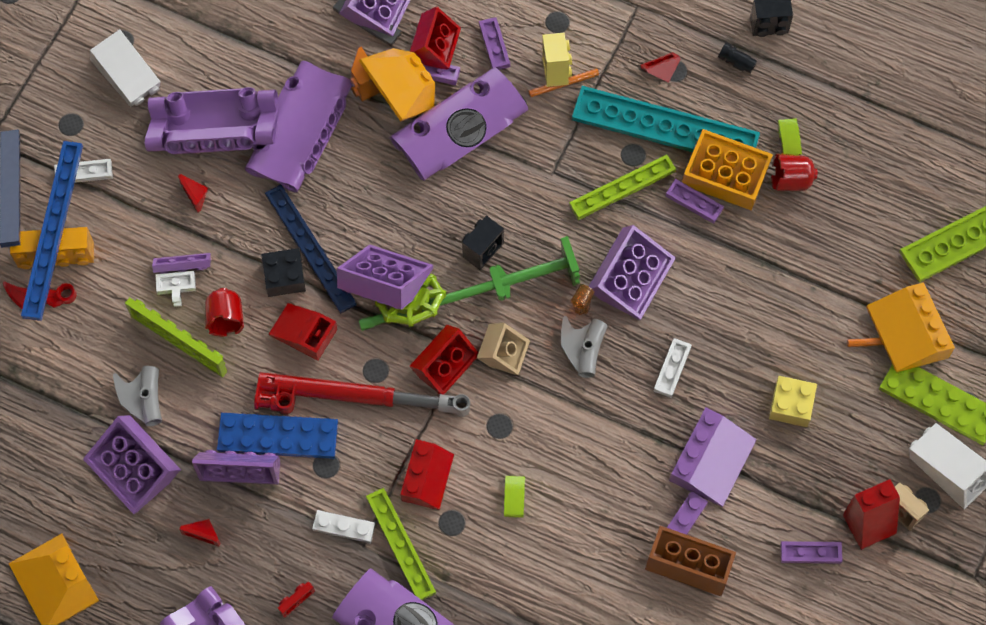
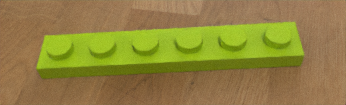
M666 154L569 202V206L576 218L580 220L675 173L676 168Z
M382 488L367 495L366 499L414 595L421 600L435 595L436 591L385 489Z

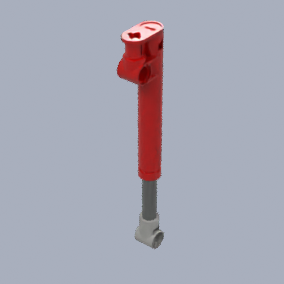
M264 372L259 373L254 400L255 410H258L259 407L270 408L271 411H279L284 415H288L294 410L296 396L378 406L385 405L387 407L399 404L438 409V412L454 413L459 417H464L470 412V399L464 394L457 396L440 394L439 397L397 392L392 387L385 388L383 386ZM285 400L290 402L287 406L280 405ZM465 403L467 406L465 408H458L457 404Z

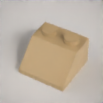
M506 323L489 324L477 359L489 367L519 375L530 340Z
M898 483L895 486L900 496L898 521L911 531L926 516L929 509L923 500L917 499L912 494L913 492L908 486Z

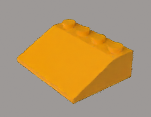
M703 129L684 172L682 183L694 190L752 211L773 154Z
M924 282L905 287L866 306L896 373L949 359L955 349Z

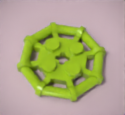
M430 274L413 301L402 310L395 309L394 307L388 310L386 304H381L375 301V306L381 311L385 322L413 327L414 324L437 315V310L442 300L446 298V291L441 288L437 277L434 274ZM432 286L433 290H428L427 287ZM430 298H435L432 305L428 304ZM398 313L407 314V317L398 316L397 314H398Z

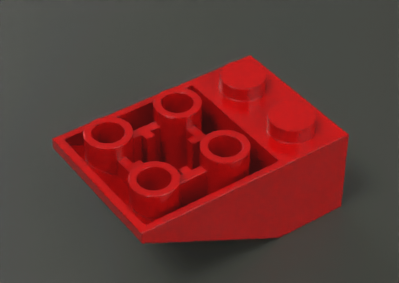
M287 303L268 335L319 361L338 329L335 320L319 312Z

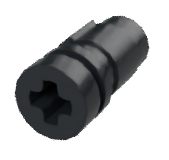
M728 42L724 44L718 55L719 59H725L726 63L730 62L734 64L733 67L742 72L745 70L750 74L757 64V60L737 50V47H732V44Z

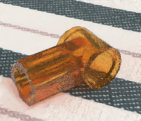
M585 284L579 285L570 300L575 313L579 315L589 312L591 299L595 294L594 290Z

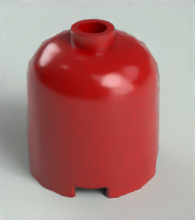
M775 154L772 167H775V175H771L773 189L778 191H805L817 179L818 171L813 161L807 156Z
M220 288L211 292L205 301V329L209 330V334L219 337H226L227 333L235 332V335L240 333L244 328L240 296L235 291L227 288Z

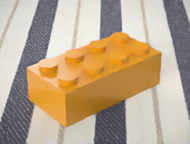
M64 228L55 265L67 267L70 264L88 265L89 263H94V241L88 228ZM41 230L20 231V245L10 247V254L18 268L30 269L33 267Z

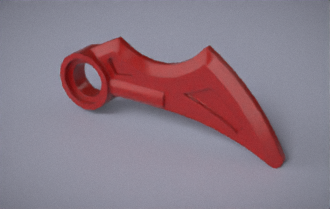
M3 281V286L9 297L18 307L23 309L27 288ZM63 283L56 290L49 289L46 304L53 308L62 304H70L76 299L77 292L71 284ZM64 290H71L69 297L63 298L61 296Z

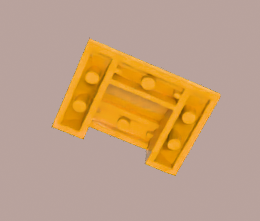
M392 48L359 60L400 122L425 113L434 107L435 82L414 52Z
M63 534L54 537L8 563L41 625H59L99 602L97 595L86 579Z

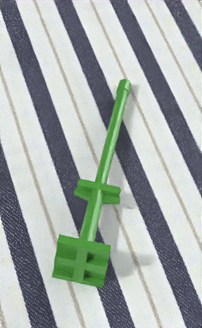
M568 236L561 238L563 258L511 274H506L500 265L490 267L491 281L448 293L440 306L494 289L498 299L503 301L505 298H510L511 285L566 268L572 285L580 284V270ZM435 298L430 299L428 304L432 305ZM398 313V314H397L398 316H404V317L407 316V314H402V313ZM382 314L359 320L362 331L386 323Z

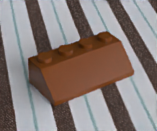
M659 526L645 570L722 596L736 552Z

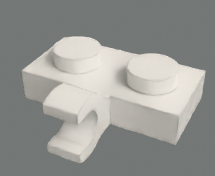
M195 272L156 274L157 294L172 293L174 307L182 306L181 292L196 291Z

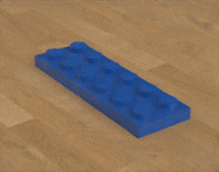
M221 413L217 451L224 453L226 451H234L242 454L254 452L259 455L274 453L277 456L335 459L338 419Z

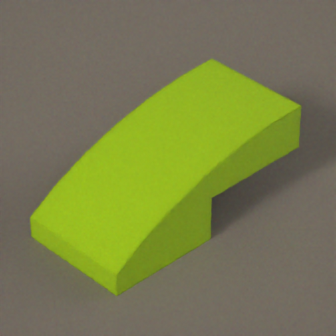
M797 118L778 120L782 154L801 155L802 148Z
M505 476L504 517L524 518L525 476Z

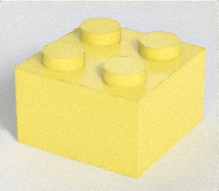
M565 33L542 35V56L547 87L569 85V77H572V69L569 66L572 65V56L568 52L570 51L569 40L565 39Z
M778 376L769 419L808 427L811 420L817 384Z

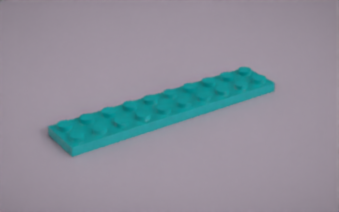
M581 86L572 115V121L689 152L694 151L703 129L754 148L757 146L760 132L586 86Z

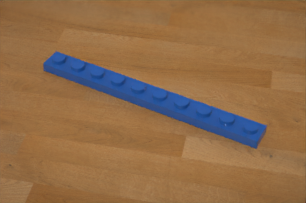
M63 141L23 304L22 319L42 321L83 150L82 143Z

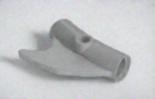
M564 316L561 328V347L570 363L578 372V376L592 378L595 376L599 349L608 326L601 320L593 319L585 327L574 329L567 316Z
M143 366L139 375L130 383L124 382L116 373L113 374L115 390L120 404L133 416L145 423L146 426H155L161 423L162 417L158 399L159 369L154 366Z

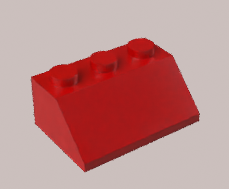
M438 6L427 10L421 14L410 52H414L425 66L447 70L450 68L461 27Z
M446 325L411 363L410 368L438 394L444 395L477 359L479 352L459 328Z
M416 439L400 494L401 501L440 510L454 454L437 444Z

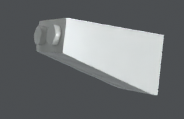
M120 29L90 50L91 62L130 107L134 104L138 106L145 100L144 97L148 94L153 95L159 90L161 81Z
M937 423L932 427H928L924 431L923 436L919 440L913 441L910 445V459L963 509L986 489V460Z

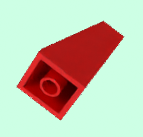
M891 479L855 494L843 513V517L861 550L897 534L900 496Z

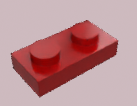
M309 581L305 584L301 583L296 587L293 595L290 597L286 596L280 601L278 611L284 618L315 592L314 587Z

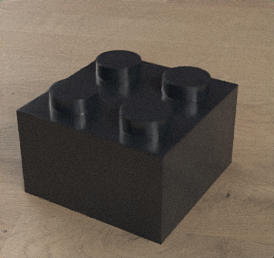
M754 0L750 14L752 36L765 37L775 34L781 36L789 33L793 19L791 0Z
M487 215L483 220L479 219L474 226L475 229L471 233L468 232L462 239L463 258L479 270L486 265L504 244V228Z
M299 248L261 254L268 297L306 292Z

